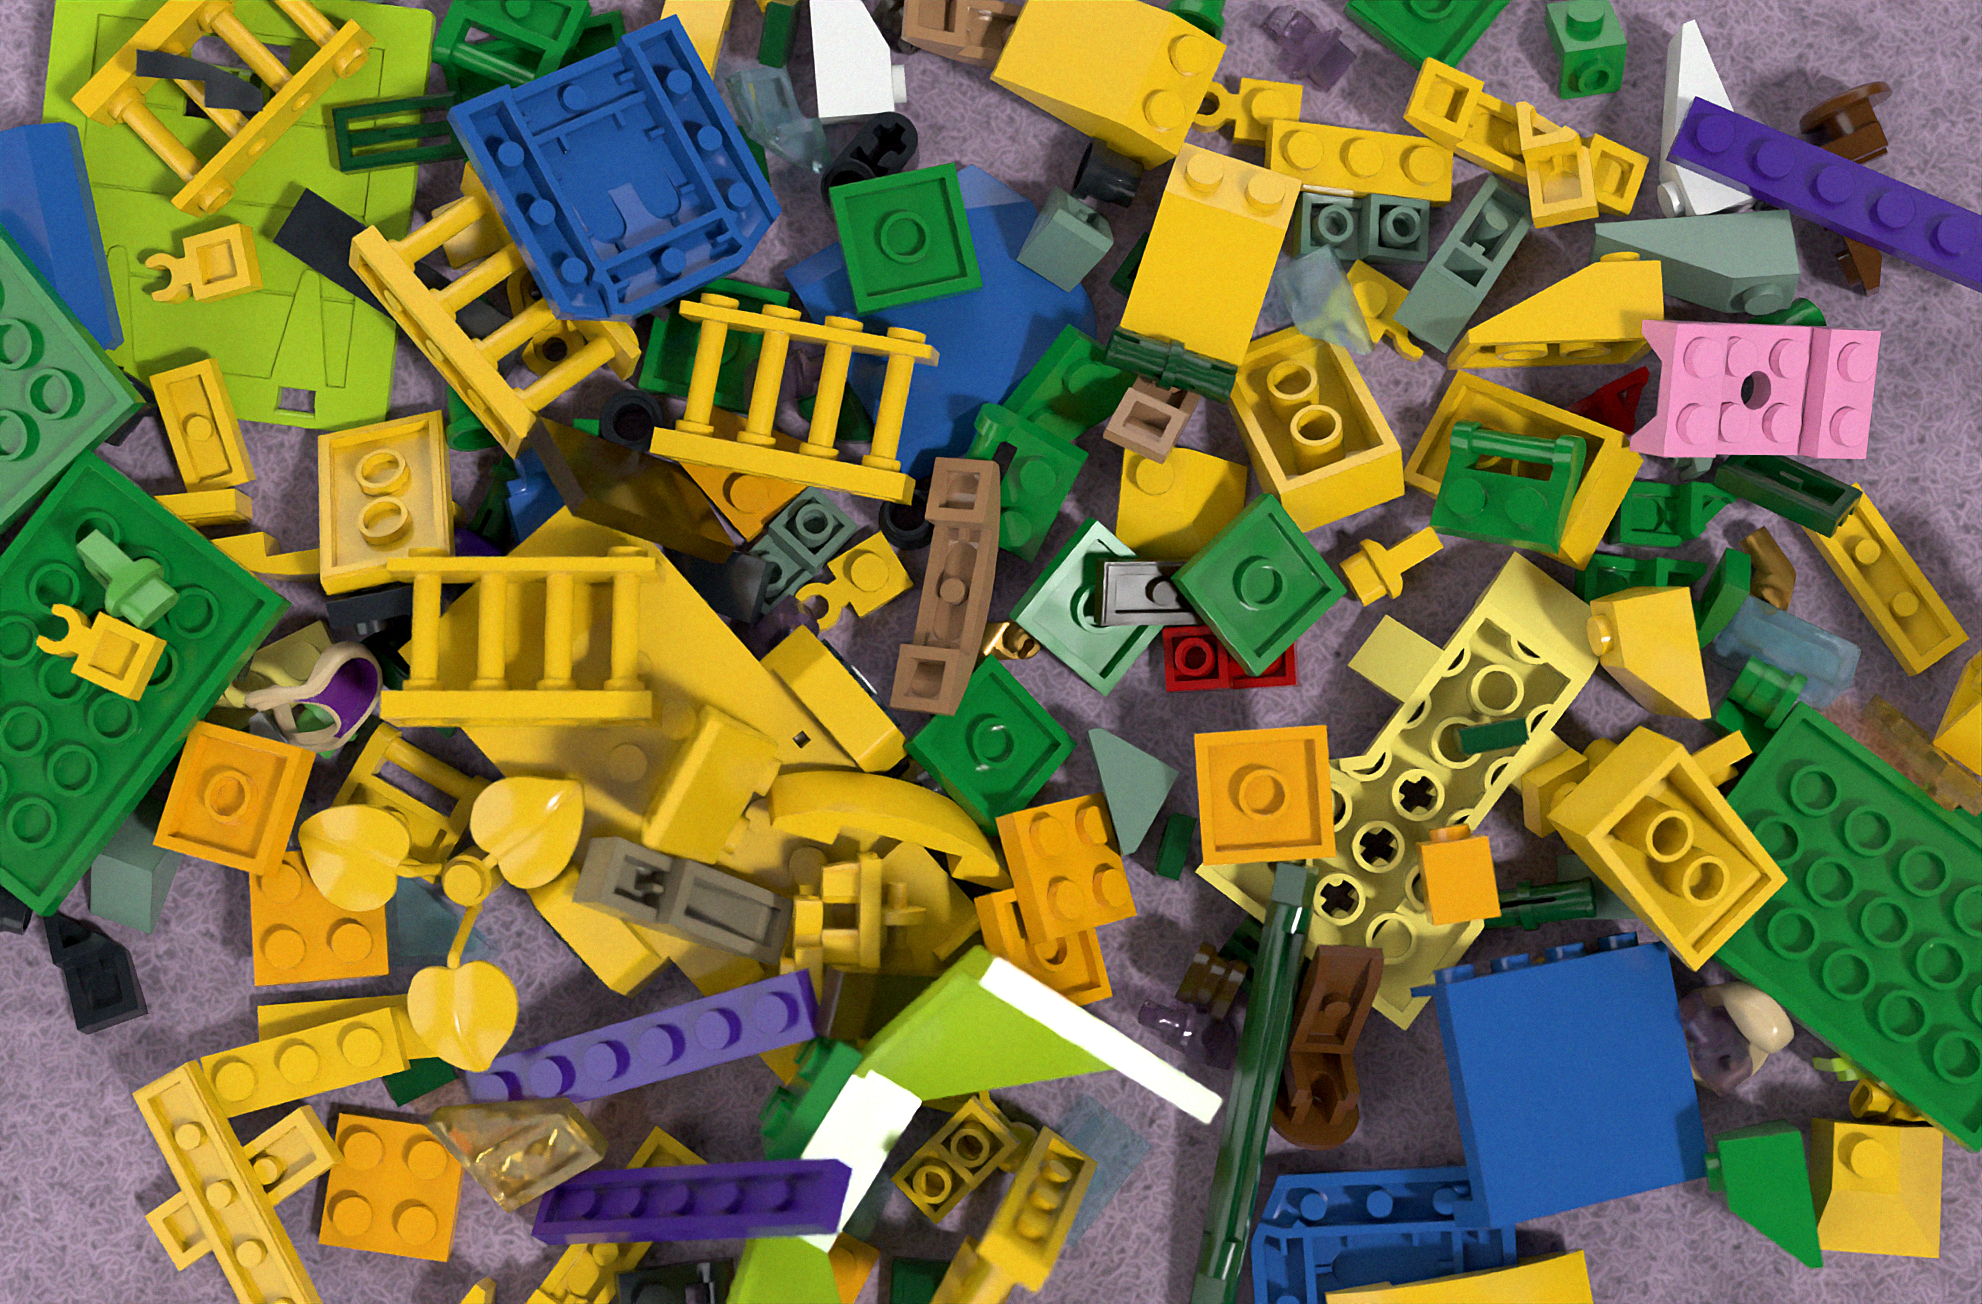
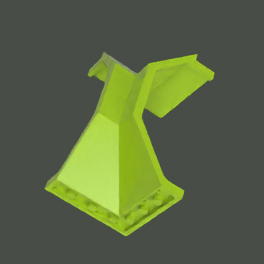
M977 945L860 1049L863 1057L798 1159L837 1157L854 1168L838 1231L839 1235L921 1101L1118 1068L1207 1124L1222 1099L1081 1007H1075ZM837 1236L747 1238L727 1304H842L828 1256V1251Z

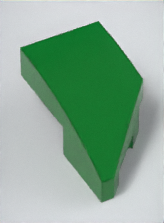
M1632 481L1609 524L1608 546L1660 549L1678 548L1683 542L1696 539L1707 529L1706 524L1726 505L1733 503L1739 496L1713 485V483L1691 481L1681 485Z
M1726 547L1703 590L1700 602L1691 599L1700 650L1711 642L1729 623L1750 593L1751 555Z
M1593 554L1584 572L1575 569L1574 595L1590 606V601L1638 586L1687 587L1691 582L1698 581L1707 573V563L1660 557L1640 560Z

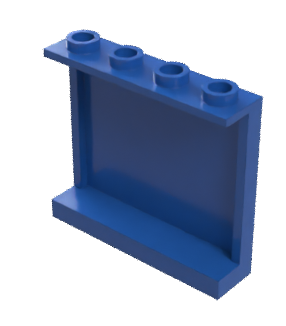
M1636 931L1613 934L1597 938L1600 950L1585 953L1583 942L1544 948L1546 961L1530 963L1529 953L1489 959L1491 972L1475 975L1473 964L1452 966L1433 970L1435 983L1410 988L1412 998L1434 996L1472 1195L1451 1200L1456 1227L1496 1229L1706 1177L1703 1153H1708L1667 946L1662 941L1639 943Z

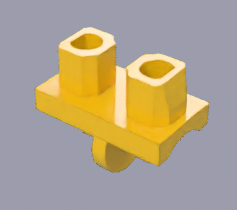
M856 851V861H840L824 864L820 867V900H823V903H855V927H822V966L837 965L880 968V925H887V948L906 949L907 926L926 923V908L907 905L908 882L889 881L888 905H881L882 859L877 858L876 852Z

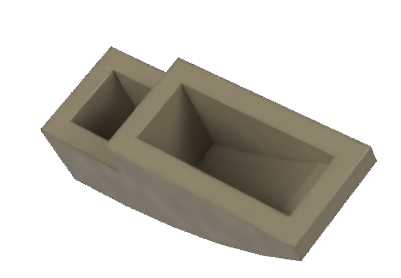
M619 837L591 838L572 902L624 921L770 965H778L793 913V900L692 860L672 859Z

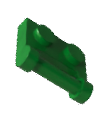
M453 0L435 38L431 51L432 62L450 70L459 66L503 85L509 84L513 89L567 67L591 15V5L588 0ZM470 27L542 55L543 58L537 71L466 43L465 38Z
M986 403L982 405L974 422L977 432L964 459L991 461L1000 442L1006 441L1018 448L1000 484L998 546L1032 564L1045 543L1089 453L1000 405Z
M1458 420L1451 433V454L1429 523L1431 528L1437 534L1558 554L1559 545L1586 458L1585 439L1580 436L1567 434L1560 435L1556 440L1483 429L1482 424L1478 421ZM1481 454L1553 465V471L1550 481L1475 470Z

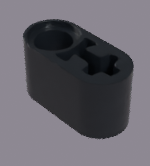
M883 112L875 115L864 125L824 172L820 190L825 212L834 224L828 196L830 187L876 178L872 171L876 165L879 177L916 170L919 164L920 153L917 130L911 120L897 112ZM898 139L901 141L902 153L900 155L890 150L881 158L879 148L881 141L888 145H893Z

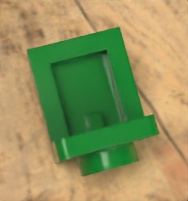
M1570 0L1546 4L1545 26L1560 63L1557 90L1561 99L1567 100L1619 91L1622 86L1628 43L1610 0Z

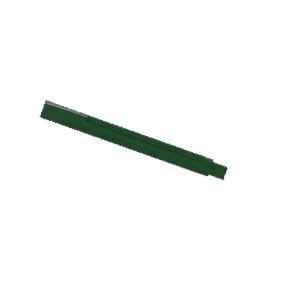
M1290 860L1278 861L1272 894L1267 903L1189 1304H1236L1314 910L1312 904L1320 869L1318 867Z

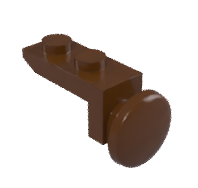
M1876 81L1838 93L1819 103L1803 115L1799 121L1801 134L1808 135L1825 129L1830 143L1819 148L1860 165L1888 154L1886 147L1889 144L1873 108L1888 99L1893 94V91L1886 82ZM1840 234L1846 249L1836 253L1835 256L1848 287L1852 288L1861 284L1866 297L1879 293L1882 256L1879 250Z
M1318 944L1294 1006L1283 1061V1072H1281L1271 1121V1127L1284 1140L1297 1147L1313 1151L1337 1148L1352 1136L1358 1126L1359 1108L1357 1101L1361 1092L1352 1053L1380 987L1384 964L1382 948Z

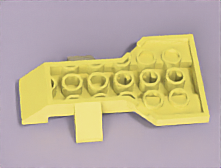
M1516 551L1512 552L1475 601V606L1442 649L1388 615H1385L1347 666L1400 705L1361 756L1329 760L1336 857L1290 860L1320 868L1312 904L1314 910L1305 956L1312 960L1318 944L1382 948L1384 964L1381 982L1372 1006L1404 1031H1406L1432 997L1412 998L1410 988L1435 983L1433 970L1455 966L1484 928L1483 919L1433 926L1427 921L1415 843L1431 841L1429 829L1448 825L1468 823L1470 834H1472L1508 786L1522 796L1521 775L1570 748L1551 729L1590 679L1600 661V657L1592 651L1587 636V621L1589 617H1592L1591 607ZM1514 717H1525L1529 740L1526 741L1525 745L1467 756L1455 752L1451 729ZM1424 777L1431 785L1425 791V793L1432 796L1430 804L1426 808L1414 805L1406 811L1400 803L1405 797L1399 793L1400 786L1405 780L1416 783ZM1384 828L1392 836L1386 842V844L1393 847L1390 857L1384 860L1381 857L1375 856L1369 863L1364 861L1361 853L1366 848L1359 844L1361 837L1367 831L1377 835ZM1202 860L1195 872L1264 924L1268 899L1271 898L1278 861L1203 866ZM1344 880L1349 882L1353 888L1347 895L1355 900L1352 907L1347 912L1339 907L1335 908L1330 914L1325 912L1321 908L1327 900L1320 895L1323 887L1327 883L1337 887Z

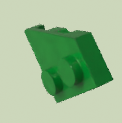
M1068 323L1002 407L1070 442L1114 415L1127 389L1133 387L1139 375L1103 365L1102 360L1105 355L1106 345Z

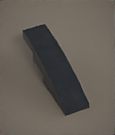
M306 188L272 242L397 322L349 266L352 238L368 227L317 193ZM421 260L414 263V274L428 290L435 288L441 291L454 282ZM478 297L455 313V322L470 340L474 337L483 340L511 320V318ZM532 338L497 361L498 369L496 371L504 380L507 379Z

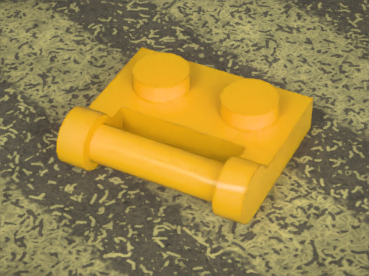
M382 722L370 737L330 808L349 804H367L383 808L399 817L409 828L412 836L411 849L402 862L403 864L419 865L434 863L439 859L450 861L454 858L470 830V818L476 799L493 782L480 775H476L472 779L401 738L402 731L386 722ZM390 761L459 800L450 817L378 777L377 775L384 763ZM439 875L421 877L432 884H439L441 880Z

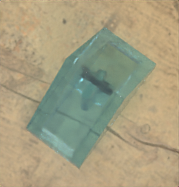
M398 876L397 890L394 896L386 903L389 967L448 963V953L464 916L420 877L405 878ZM473 925L461 955V962L494 959L502 949Z

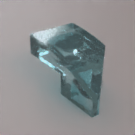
M786 65L781 69L768 66L742 70L724 78L731 101L748 138L816 175L823 174L833 163L819 117L802 120Z
M1325 245L1272 273L1298 331H1301V334L1348 348L1362 355H1368L1376 351L1358 301L1333 245Z

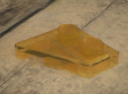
M568 1097L441 1106L433 1111L426 1124V1128L507 1214L601 1161L610 1144Z

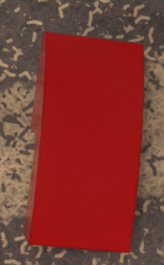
M1208 625L1162 628L1166 692L1168 693L1300 687L1297 640L1257 677L1245 673Z

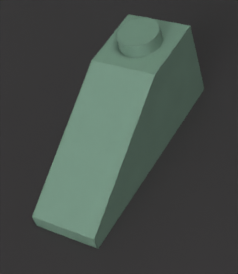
M1490 174L1393 316V319L1408 328L1418 339L1429 342L1446 353L1481 304L1533 224L1530 199Z
M1789 209L1595 223L1589 254L1590 265L1600 262V257L1616 252H1636L1640 254V261L1661 260L1662 289L1664 294L1723 313L1748 312L1753 315H1765L1780 309H1788L1791 306L1801 274Z

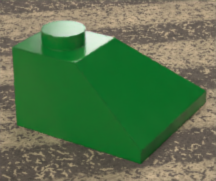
M1778 1119L1713 1134L1712 1140L1715 1152L1703 1153L1706 1179L1710 1193L1722 1192L1723 1202L1732 1212L1809 1269L1824 1268L1801 1132L1786 1119Z

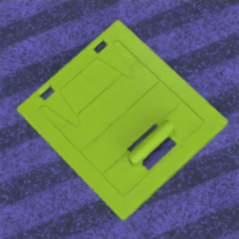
M56 0L42 124L66 122L78 128L125 341L116 350L107 349L105 352L118 367H124L123 371L142 381L152 391L153 388L149 376L206 359L217 358L238 420L333 432L388 421L400 325L272 241L306 188L317 193L367 227L374 225L381 235L388 240L394 239L399 242L411 234L419 165L353 175L341 173L332 109L427 95L432 61L431 51L434 44L436 27L435 15L426 9L351 0H309L338 30L352 18L377 39L367 49L370 53L368 60L353 76L347 79L339 78L233 184L236 188L235 194L224 207L213 214L208 215L205 213L201 218L180 211L171 202L187 184L126 122L116 123L110 128L88 118L70 100L168 0ZM237 0L233 4L235 6L234 15L262 44L291 48L288 70L294 76L321 49L274 0ZM206 32L202 36L208 38L222 39L216 32ZM192 46V47L189 49V51L191 52L190 59L197 60V59L192 58V53H193V46ZM212 65L236 75L263 91V107L276 95L252 69ZM160 78L144 95L146 97L144 105L204 166L231 140L212 119L185 116L187 100L192 99L173 79ZM425 113L349 124L350 134L424 124ZM422 139L353 149V156L419 148L422 145ZM237 223L252 228L263 289L209 304L195 301L193 293L186 301L180 304H167L153 300L152 293L157 290L166 289L171 283L172 275L170 270L160 272L146 268L145 261L149 257L158 253H165L183 258L186 257L183 238ZM283 387L315 391V413L278 409L281 404Z

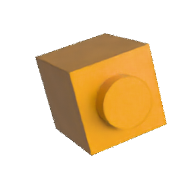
M1468 823L1429 829L1431 841L1415 843L1427 921L1433 926L1501 916L1488 836L1481 833L1471 835Z

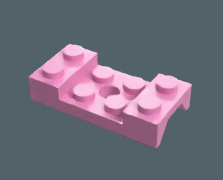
M1643 320L1642 334L1662 361L1657 415L1631 437L1629 451L1661 457H1716V454L1800 455L1819 459H1866L1881 331L1829 326ZM1751 374L1754 381V390L1750 400L1744 405L1741 398V387L1745 378Z

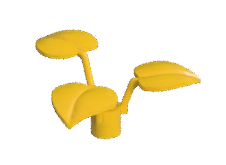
M525 775L507 777L496 781L480 793L473 805L470 828L473 839L477 844L468 847L450 861L439 859L434 863L406 865L402 863L411 849L412 836L409 828L402 820L390 811L367 804H349L331 807L311 816L299 827L298 839L314 884L331 903L346 910L365 912L381 907L394 896L398 886V876L415 878L439 875L441 876L443 890L449 899L465 906L466 912L448 953V967H425L413 977L408 991V1013L417 1035L438 1057L468 1071L482 1072L488 1070L496 1055L514 1031L519 1013L518 994L511 978L500 967L484 960L469 961L461 966V955L475 920L483 911L482 901L499 889L505 879L515 887L523 889L539 887L550 882L566 867L577 846L584 821L585 794L583 782L576 778L552 779Z

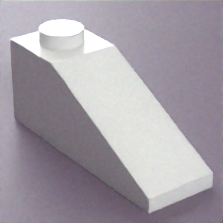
M809 0L818 111L821 124L867 122L879 113L895 112V103H906L904 64L892 65L890 48L861 0Z
M1694 19L1682 24L1668 43L1658 177L1661 184L1657 187L1658 201L1667 218L1739 213L1751 208L1759 201V199L1666 161L1688 106L1695 96L1733 111Z

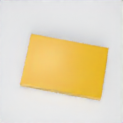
M441 410L318 436L320 582L328 596L400 581L386 571L387 557H408V549L413 547L443 548L449 550V557H455L449 446L445 436V429L448 424Z

